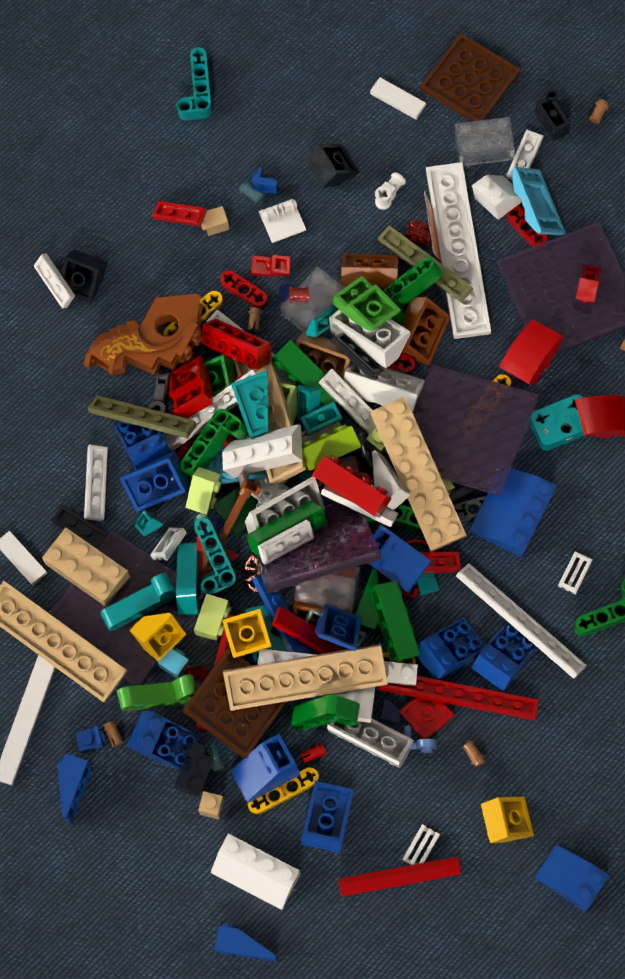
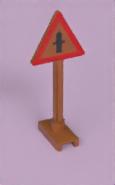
M243 472L239 477L240 495L218 535L222 545L246 499L250 497L251 493L259 495L261 491L260 481L258 479H255L254 482L249 479L247 480L246 474ZM197 535L198 573L200 580L204 574L213 571V567ZM208 539L205 542L207 545L215 544V542ZM224 547L230 562L238 558L237 553ZM216 555L213 560L219 563L224 560V557Z

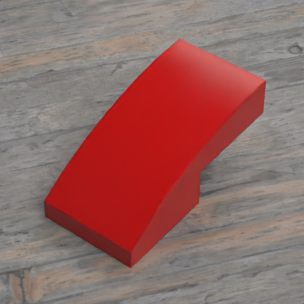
M253 255L251 258V275H290L291 257L280 255L262 257Z

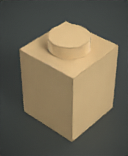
M223 206L206 212L201 227L202 230L207 231L208 236L229 230Z
M203 791L198 809L199 814L220 819L224 804L223 796Z

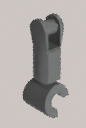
M157 371L154 398L148 409L167 413L164 404L166 403L170 372L163 374Z

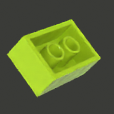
M346 424L340 425L332 429L334 433L329 434L325 432L316 436V441L314 442L311 440L303 442L302 456L307 469L305 471L317 468L323 456L331 457L333 455L338 458L360 448L361 444L353 427L346 426Z

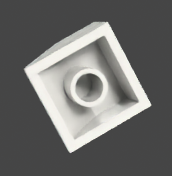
M485 175L472 185L475 199L497 219H500L522 202L521 198L514 193L513 184L504 176Z

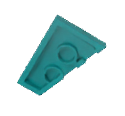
M268 371L231 383L250 438L269 432Z

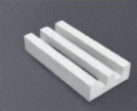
M169 527L151 553L153 560H157V558L162 560L164 558V560L168 561L186 535L185 529Z
M575 551L558 587H563L566 591H571L576 595L593 559ZM576 558H580L568 584H565L564 582ZM583 561H586L587 563L575 587H572L571 585Z
M422 824L403 861L410 865L417 864L416 860L430 835H432L433 839L419 864L424 863L440 834ZM423 831H425L426 835L412 860L408 859Z

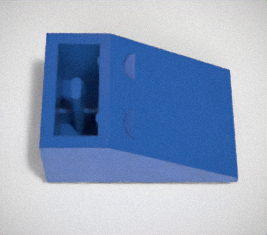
M121 422L114 426L135 469L171 453L160 431L126 422Z
M382 525L359 554L361 559L391 581H397L398 586L408 593L431 563V560Z
M462 618L422 640L419 644L420 655L418 658L434 679L442 680L478 656L486 646L466 619Z
M507 621L478 655L472 669L504 691L525 665L537 646Z
M142 711L126 747L153 760L181 770L185 758H190L183 755L182 750L186 749L184 746L198 743L200 735L152 711Z
M280 734L262 742L246 759L244 758L231 770L247 803L300 776L298 767Z

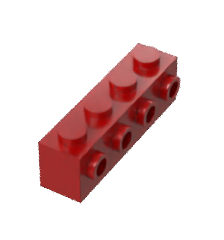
M216 318L202 324V344L211 350H216L225 356L236 359L238 362L247 364L253 369H260L270 363V342Z
M333 455L331 457L323 456L312 476L371 515L380 518L392 497L387 495L388 491L379 485L377 488L373 486V481L366 476L359 477L356 475L357 471L348 465L344 467L340 464L342 461Z

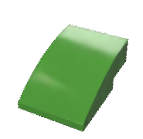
M363 276L335 294L333 304L342 313L361 327L372 332L401 311L376 284L372 286Z

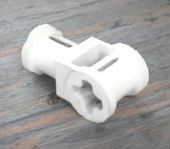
M393 172L391 179L388 182L385 181L381 187L376 189L375 204L379 209L385 210L391 206L392 200L396 197V192L401 185L406 183L403 176Z

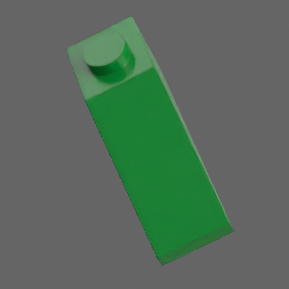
M372 569L356 612V616L362 617L360 629L373 634L376 633L377 629L380 630L369 590L378 585L376 569Z

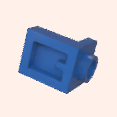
M259 167L257 173L254 172L252 183L255 184V191L277 195L278 180L272 177L264 178L263 168Z
M95 725L92 729L76 732L80 753L104 747L103 741H106L105 734L98 725Z

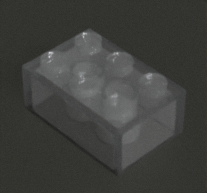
M510 117L455 124L454 135L459 163L462 162L463 166L514 159L515 148Z
M317 266L281 306L282 315L300 330L307 331L311 320L334 305V295L345 287Z
M302 557L297 571L294 601L324 607L326 603L341 610L352 612L357 598L360 567Z

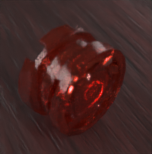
M417 220L410 221L408 224L409 230L406 231L405 237L413 243H419L418 246H427L431 236L429 224Z

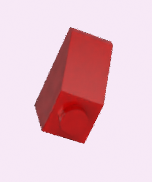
M583 265L576 299L584 303L595 301L602 268Z

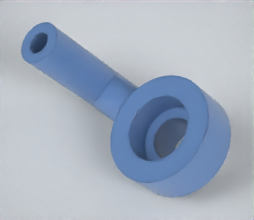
M403 726L404 735L412 739L411 726ZM420 739L413 741L410 750L420 749L421 753H432L433 749L437 748L436 740Z

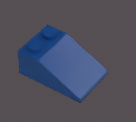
M176 451L120 477L136 512L185 493L190 488L191 482L187 474L180 468L181 461Z
M325 603L317 620L315 633L322 639L355 651L362 617Z
M65 753L64 758H60L57 769H59L62 817L67 823L72 824L93 768L87 760Z
M315 781L301 845L337 853L341 852L354 789Z
M556 844L538 871L535 879L586 913L610 875Z

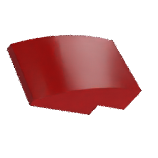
M532 319L513 342L499 367L524 382L535 386L543 369H548L564 336Z
M201 355L170 372L169 396L174 400L173 412L179 417L188 419L213 404L211 382Z
M603 395L575 400L585 436L608 439L612 436L625 437V396Z

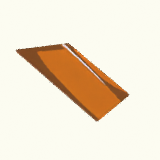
M424 191L433 253L441 261L433 208Z

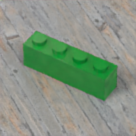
M291 340L272 357L275 367L283 370L293 384L297 383L298 385L321 390L320 408L333 401L336 402L318 383L325 374Z
M309 501L247 534L251 551L261 557L258 545L305 520L310 522L313 532L327 525L324 509L316 503Z
M397 581L375 585L369 590V594L390 661L402 663L415 659L420 655V648L415 641L414 629L408 619V610L402 600L401 588L398 586Z

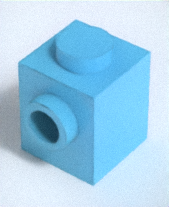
M175 648V650L171 649L158 664L161 669L175 678H179L185 673L190 662L189 659L184 657V652Z

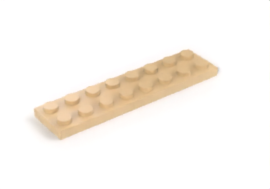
M271 351L270 363L260 369H253L257 374L268 371L269 432L293 426L278 374L273 364ZM233 359L238 377L244 376L253 369L251 366ZM303 459V461L268 469L266 472L270 484L274 486L307 469Z
M404 396L370 411L398 478L410 494L408 497L409 503L431 552L466 537L467 535L406 397Z
M5 581L1 583L0 627L105 703L128 670Z
M381 644L356 648L355 651L349 649L223 671L230 711L388 684Z

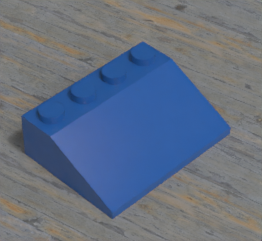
M502 465L469 532L521 558L557 485L541 477Z

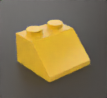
M260 609L222 620L233 658L272 647Z
M171 613L144 616L129 630L142 648L158 662L186 635Z
M498 797L481 804L490 843H503L534 836L525 797Z

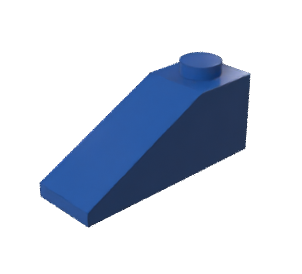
M224 923V926H218L215 944L216 953L276 962V955L241 930L236 929V925Z

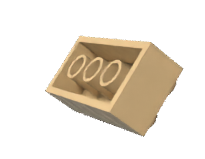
M67 528L62 531L42 557L48 567L105 607L110 604L130 577L128 570Z

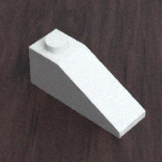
M374 450L372 452L374 486L377 488L379 485L388 491L387 495L392 497L387 507L395 510L410 494L400 482L398 475L387 458Z

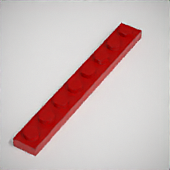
M421 676L416 677V685L388 683L379 687V690L534 721L537 714L538 699Z

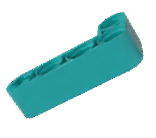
M196 47L190 52L194 96L181 98L176 105L178 115L182 120L205 119L212 114L207 55L203 48ZM198 58H200L201 63H197Z
M199 514L194 519V528L213 567V571L201 577L200 586L203 593L211 595L233 585L236 581V575L210 517L206 514ZM200 521L206 523V533H204V529L200 525ZM208 538L216 540L214 545H207L205 542ZM216 555L224 557V560L219 563L213 559ZM229 572L232 574V577L225 580L222 578V574ZM207 580H212L214 585L208 588L204 586V583Z
M197 542L179 543L176 576L178 615H198Z
M161 573L151 579V585L105 608L100 614L108 630L113 631L170 602L176 597V591L167 574Z

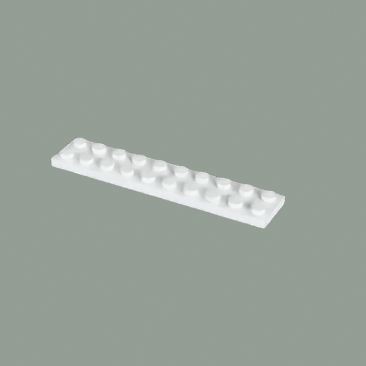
M460 162L426 167L441 264L473 287L472 292L462 303L446 292L453 338L459 339L491 334L463 164Z

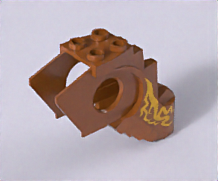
M188 294L160 298L156 296L141 326L135 320L126 321V325H117V328L108 329L109 332L100 334L90 346L85 356L84 366L92 368L98 365L108 371L111 376L116 377L126 374L128 364L155 375L161 365L174 370L178 363L184 365L186 362H189L194 357L195 353L193 351L196 346L199 347L202 343L200 325L203 305L199 304L200 295ZM167 322L179 324L178 330L170 336L162 335L158 330Z

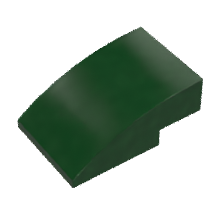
M241 487L213 505L215 512L224 523L240 495ZM252 495L246 499L231 528V532L237 539L248 531L245 520L249 512L256 509V504H258V500Z

